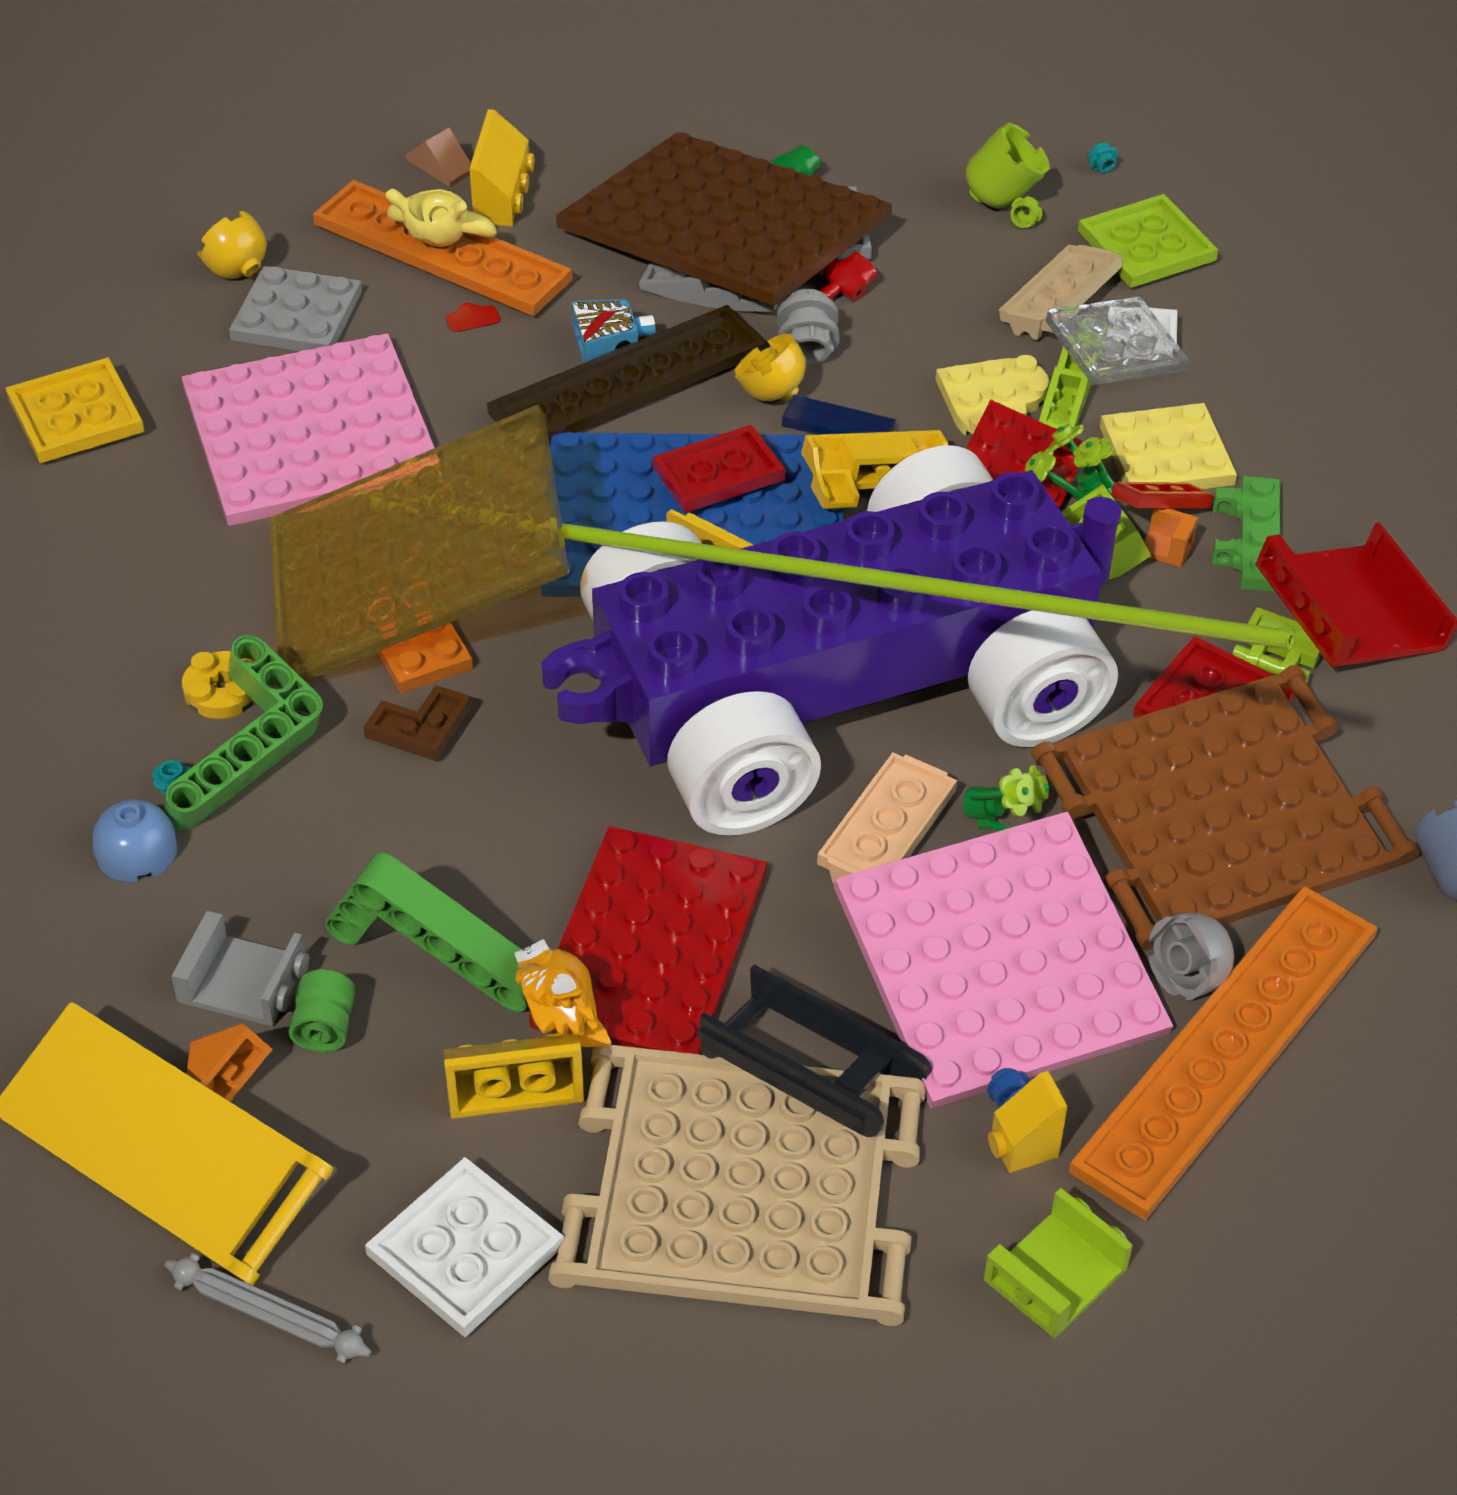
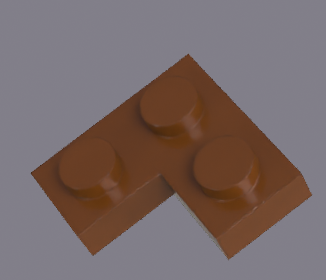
M435 685L418 712L382 700L363 727L365 738L437 761L472 708L471 696Z

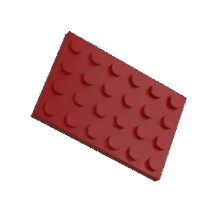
M608 826L558 948L576 956L588 969L597 1018L605 1027L611 1045L702 1055L701 1039L698 1038V1029L700 1028L699 1016L704 1012L714 1018L716 1016L767 874V861ZM531 1013L529 1017L530 1028L539 1030Z

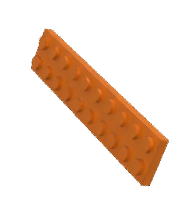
M1304 886L1228 975L1225 982L1217 988L1070 1162L1068 1173L1146 1221L1374 940L1378 927Z

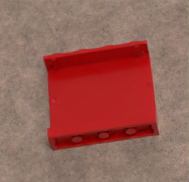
M1380 522L1374 524L1364 546L1295 554L1280 534L1267 536L1255 563L1264 578L1331 667L1445 651L1457 628V618Z

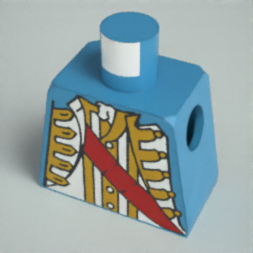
M625 299L572 301L573 331L583 363L637 342L638 338L656 334L653 315L633 317L629 301Z

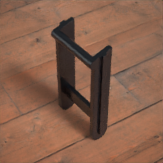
M755 964L750 968L751 998L725 1023L705 1012L699 1016L700 1028L698 1029V1038L701 1039V1051L707 1058L712 1059L719 1056L865 1137H874L884 1127V1117L875 1105L860 1096L884 1070L894 1076L916 1078L923 1081L922 1078L926 1080L931 1074L930 1063L921 1053ZM768 1007L859 1057L833 1083L745 1035L741 1031Z

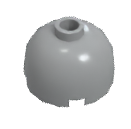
M1182 912L1167 916L1158 921L1150 933L1149 942L1154 941L1155 953L1149 956L1150 966L1156 980L1167 993L1173 996L1182 995L1187 997L1185 1000L1202 997L1224 983L1233 969V943L1227 930L1218 920L1204 913Z

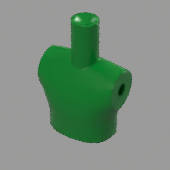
M799 145L771 161L773 164L793 168L795 171L809 176L821 168V162L817 154L804 145Z

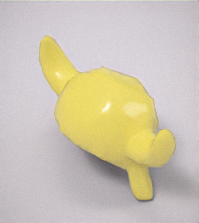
M390 189L385 193L387 200L392 203L387 211L388 218L391 221L403 222L418 242H426L431 246L443 247L458 241L463 233L484 237H494L497 234L496 227L491 220L478 213L467 211L466 202L458 194H454L451 191L434 189L420 191L409 197H404L395 189Z

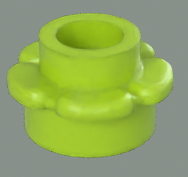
M1026 196L1025 198L1018 197L1013 201L1010 216L1016 226L1028 228L1035 226L1036 222L1041 220L1043 215L1042 208L1038 206V201L1031 196ZM1024 209H1028L1029 214H1025Z

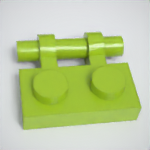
M1259 607L1256 608L1247 624L1294 631L1296 638L1293 648L1284 649L1245 643L1251 645V649L1237 644L1232 653L1274 675L1281 673L1291 665H1298L1299 663L1314 669L1322 655L1297 621ZM1267 651L1275 655L1281 656L1285 659L1284 661H1282L1274 657L1265 655V653ZM1301 668L1306 675L1304 681L1307 684L1311 671Z

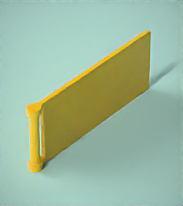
M73 1002L68 1004L0 1095V1119L252 1286L260 1276L257 1273L258 1269L322 1179L326 1181L334 1170L332 1166L321 1158L295 1144ZM301 1164L307 1168L243 1260L240 1261L233 1257L297 1165Z

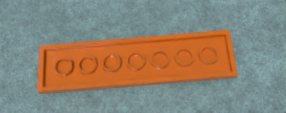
M352 180L313 213L314 225L533 317L573 280L571 268L495 237L463 233L458 241L443 247L431 246L426 242H418L403 222L391 221L388 218L387 211L392 203L387 200L385 192L356 180Z

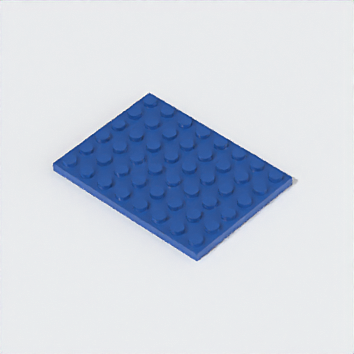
M566 432L551 437L546 521L623 532L641 524L667 522L666 514L670 509H673L685 516L691 513L755 545L774 540L786 532H804L841 522L844 519L843 508L838 510L823 509L811 489L813 473L801 454L805 435L759 434L785 468V480L684 513L653 469V456L720 434ZM545 536L541 582L542 596L581 597L580 582L583 571L591 557L602 545Z

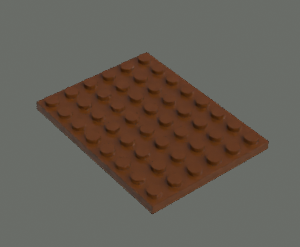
M677 132L556 215V223L558 228L775 306L892 215V203L880 200L874 195H865L850 190L847 186H838L823 181L820 177L797 172L793 168L770 163L766 159L743 154L739 150H731L716 145L712 141H704L692 137L685 132Z

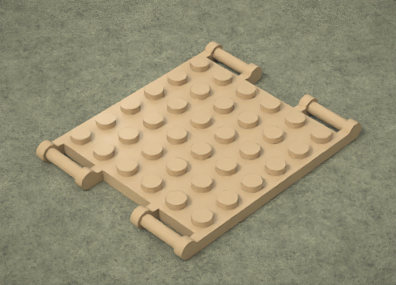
M616 1045L593 1048L591 1064L594 1066L589 1095L586 1107L581 1109L578 1124L583 1130L591 1133H598L604 1129L612 1130L600 1196L568 1194L564 1197L561 1210L565 1216L562 1229L564 1240L559 1246L556 1262L552 1263L548 1280L552 1285L560 1288L582 1285L875 1319L887 1326H897L903 1323L905 1306L901 1302L904 1264L905 1256L911 1251L912 1239L904 1231L875 1227L883 1160L893 1161L896 1165L905 1168L914 1167L919 1163L920 1147L916 1144L920 1103L924 1101L926 1095L923 1081L916 1078L881 1074L860 1097L872 1103L881 1111L884 1117V1127L876 1136L865 1137L717 1056L710 1059L705 1055ZM804 1066L833 1083L845 1071ZM615 1067H623L616 1109L605 1108L611 1070ZM889 1097L900 1098L902 1101L898 1140L885 1139ZM587 1217L595 1218L587 1264L575 1263L582 1222ZM873 1249L883 1250L887 1254L882 1298L868 1296Z

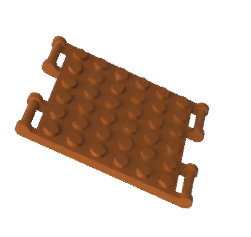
M1291 665L1276 675L1055 743L1044 741L1031 750V756L1035 763L1043 767L1062 800L1061 809L1063 812L1068 811L1071 819L1094 813L1127 870L1118 868L1109 872L1104 877L1103 882L1108 891L1115 893L1137 932L1135 937L1142 950L1154 948V941L1149 942V936L1155 925H1152L1131 888H1138L1157 922L1176 913L1201 912L1218 920L1221 925H1225L1288 904L1304 886L1316 893H1321L1405 865L1419 856L1420 850L1415 842L1406 838L1384 804L1385 796L1379 787L1371 786L1363 790L1359 795L1351 797L1316 742L1333 736L1338 731L1339 726L1331 715H1326L1305 683L1306 675L1299 665ZM1292 690L1313 724L1305 726L1283 691ZM1064 760L1084 796L1075 792L1058 761ZM1370 811L1394 849L1388 851L1384 849L1362 813Z

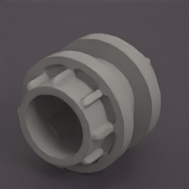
M802 289L793 292L779 306L777 311V322L780 328L778 335L790 333L805 356L806 365L825 361L837 348L840 340L836 304L827 298L826 294L818 290Z

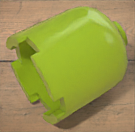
M1008 122L1003 127L998 128L971 157L966 166L965 176L970 188L969 192L978 203H985L997 209L1009 207L1016 198L1022 197L1050 170L1049 160L1042 147L1035 150L1026 140L1030 136L1027 131L1018 125Z

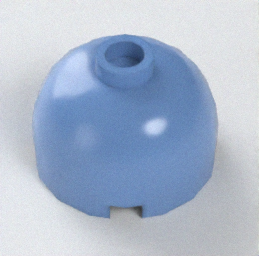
M122 800L109 806L101 813L92 830L93 854L97 860L98 867L102 873L114 880L129 883L138 882V876L151 873L153 878L161 874L172 864L178 852L176 833L171 820L164 810L146 800Z

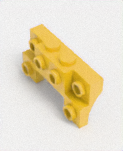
M941 430L805 435L801 454L813 473L811 489L823 509L838 510L841 508L857 507L860 498L857 489H875L881 479L894 466L907 457L928 448L949 445Z

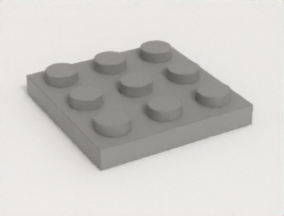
M263 266L229 329L230 340L294 351L333 345L337 343L362 293L361 281Z

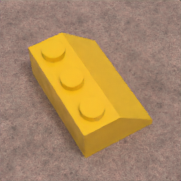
M493 109L487 110L469 168L472 210L487 217L494 225L513 226L516 213L522 212V193L528 192V173H533L535 158L534 153H529L528 139Z
M550 1034L540 1038L508 1039L500 1043L475 1046L462 1045L457 1048L443 1049L451 1119L584 1102L582 1054L577 1035L565 1034L559 1036V1034Z

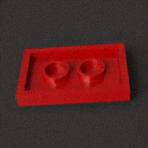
M752 424L653 456V469L684 513L785 480V468Z

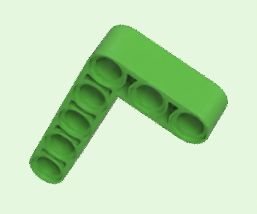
M243 635L233 642L228 664V674L265 713L169 785L165 794L163 810L171 820L175 830L186 831L195 827L317 731L323 707L321 697L263 640L256 636ZM247 658V659H251V660L254 661V662L248 663V662H244V661L241 660V659ZM268 685H277L282 689H273ZM303 711L308 713L309 716H302L296 712ZM266 734H277L281 738H270ZM245 756L251 759V761H240L236 757ZM215 779L221 782V784L213 785L205 780ZM184 802L189 804L191 807L180 808L176 806L175 803Z
M376 853L325 921V927L331 936L341 943L354 945L378 916L504 1008L513 1012H522L528 1006L521 984H517L515 981L518 963L514 953L522 949L389 854Z

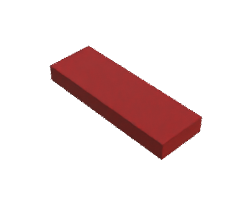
M1188 482L1114 483L1111 496L1136 508H1210L1214 497L1212 493Z

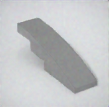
M649 263L639 282L641 290L672 300L709 308H720L728 304L735 311L775 312L778 304L773 306L657 263Z

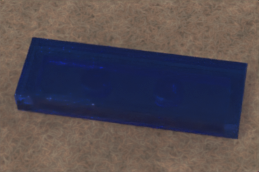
M795 394L782 416V426L816 435L894 432L896 421L893 418Z

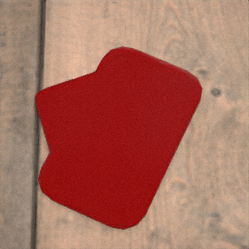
M465 302L456 312L447 314L446 321L452 331L460 332L496 324L500 321V317L496 308L492 305L479 306Z

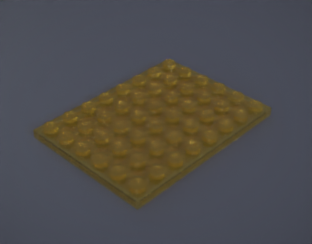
M535 405L270 517L277 655L305 682L570 574L546 419L539 405Z

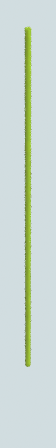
M359 494L356 499V504L359 508L1270 647L1292 649L1296 638L1294 631L368 494Z

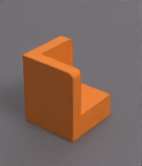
M1154 508L1150 530L1144 540L1152 555L1149 558L1181 568L1193 546L1198 517L1170 508Z

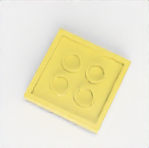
M1205 403L1101 415L1100 428L1104 438H1109L1111 442L1110 445L1113 448L1111 455L1123 482H1188L1201 489L1235 485L1237 473Z

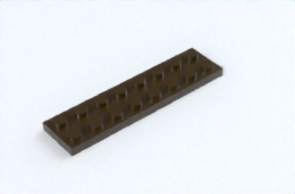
M727 304L487 402V411L489 416L520 451L525 454L551 443V437L566 432L576 433L736 366L756 347H758L760 352L766 349V342Z

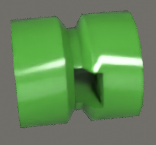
M313 970L302 976L295 999L296 1009L292 1014L289 1027V1037L295 1044L303 1049L320 1053L333 1052L342 1048L346 1042L349 1027L348 1019L352 1012L355 996V985L345 975L332 970Z

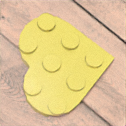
M1031 355L936 369L935 379L956 426L965 436L968 432L974 433L990 399L1027 415V413L1039 409V403L1046 398L1050 385L1048 375L1037 365V360Z

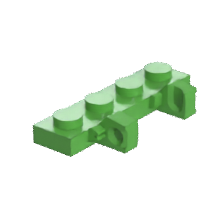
M1243 476L1241 488L1215 489L1213 514L1225 512L1230 516L1239 518L1240 539H1237V541L1234 538L1229 541L1215 539L1212 549V565L1228 566L1240 570V589L1275 592L1255 563L1267 536L1280 534V479Z

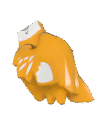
M544 939L514 953L518 963L515 981L517 984H521L523 995L527 1000L533 1020L542 1033L552 1032L553 1034H559V1036L564 1034L577 1035L580 1045L583 1047H607L611 1045L605 1027L597 1018L588 969L576 956L559 948L551 950Z

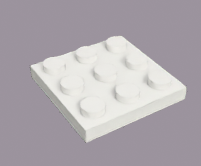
M464 1157L366 1243L365 1249L367 1256L463 1337H466L558 1252L564 1236Z

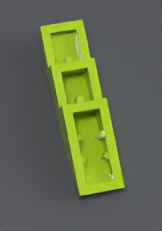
M1071 325L1066 345H1063L1058 365L1054 368L1039 418L1040 422L1056 429L1067 424H1071L1072 427L1077 426L1105 342V331Z

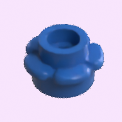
M1011 1068L1000 1069L991 1077L992 1080L987 1085V1093L989 1098L1001 1107L1028 1083V1076L1023 1071L1017 1072V1070Z

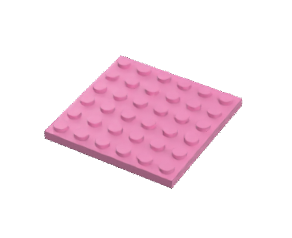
M388 333L181 376L183 389L228 526L354 499L359 494L372 495L444 479L443 467Z
M1068 811L835 879V892L901 1043L924 1055L930 1063L931 1074L926 1080L922 1078L926 1089L925 1098L930 1109L986 1092L987 1085L992 1080L991 1077L1000 1069L1011 1068L1017 1070V1072L1023 1071L1028 1078H1031L1041 1072H1050L1168 1035L1173 1028L1170 1018Z

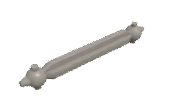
M191 1253L189 1258H183L179 1261L167 1260L165 1263V1267L172 1273L175 1280L173 1286L175 1289L182 1291L184 1286L194 1285L201 1295L320 1348H335L338 1354L336 1361L342 1364L345 1363L346 1359H352L357 1356L369 1357L372 1351L363 1343L360 1335L362 1328L353 1325L351 1330L341 1331L336 1323L214 1268L200 1269L197 1263L200 1257Z

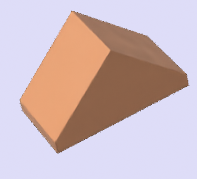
M450 127L406 154L407 161L449 187L470 176L469 168L471 162Z

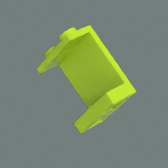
M1060 1188L1055 1192L1051 1214L1010 1252L999 1244L987 1255L984 1281L1055 1339L1127 1270L1133 1244L1128 1241L1120 1229L1115 1226H1109L1092 1213L1090 1207L1082 1199L1072 1197Z

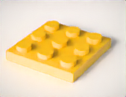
M109 357L5 388L8 400L39 463L55 460L66 455L92 449L99 445L145 432L143 421Z

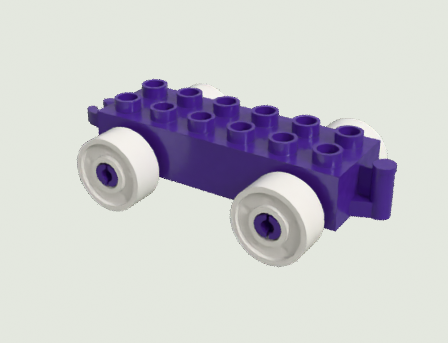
M937 446L917 452L894 466L876 486L869 500L867 511L857 513L848 520L804 532H786L774 540L741 549L1098 602L1100 586L1106 584L1110 577L1117 526L1120 523L1122 510L1120 505L1110 498L1094 497L1087 500L1083 522L1070 526L1033 470L1022 473H1005L993 480L980 459L970 450L959 446ZM651 522L623 531L626 533L701 543L692 530L672 522ZM602 545L591 557L583 571L580 582V593L583 603L593 620L594 638L583 639L554 650L541 664L543 686L547 689H558L568 677L575 674L585 673L601 681L600 686L591 692L577 693L567 689L560 691L557 695L558 717L560 720L576 724L593 722L612 723L615 721L628 723L649 766L667 762L669 772L695 823L710 833L729 836L755 832L780 821L798 808L814 789L821 771V760L817 749L802 724L804 722L968 675L969 688L998 736L1013 746L1035 747L1044 741H1051L1053 743L1066 738L1088 724L1106 706L1118 680L1116 662L1094 631L1095 620L605 545Z

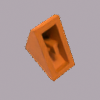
M242 1023L190 1042L187 1075L230 1102L273 1049Z

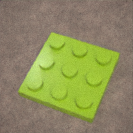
M1165 194L1081 219L1078 224V232L1092 247L1114 251L1115 254L1121 255L1122 267L1116 273L1130 288L1217 260L1218 249Z

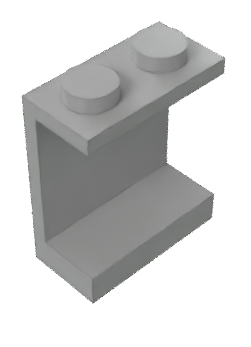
M206 911L171 976L177 1002L274 1027L281 1011L286 1012L291 1004L293 987L297 979H301L308 970L309 954L305 953L302 934L294 933L286 950L227 936L223 915Z

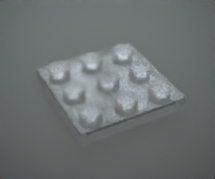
M1141 297L1048 309L1046 323L1092 385L1186 371L1189 359Z

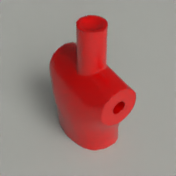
M853 252L848 257L842 260H833L825 266L822 275L829 284L820 292L826 294L829 299H833L841 292L850 300L857 301L863 296L871 282L878 277L877 270L864 256L858 252Z

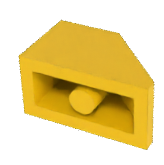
M1049 1071L1039 1073L994 1112L992 1132L988 1133V1142L993 1155L996 1158H1002L1009 1173L1059 1158L1067 1104Z

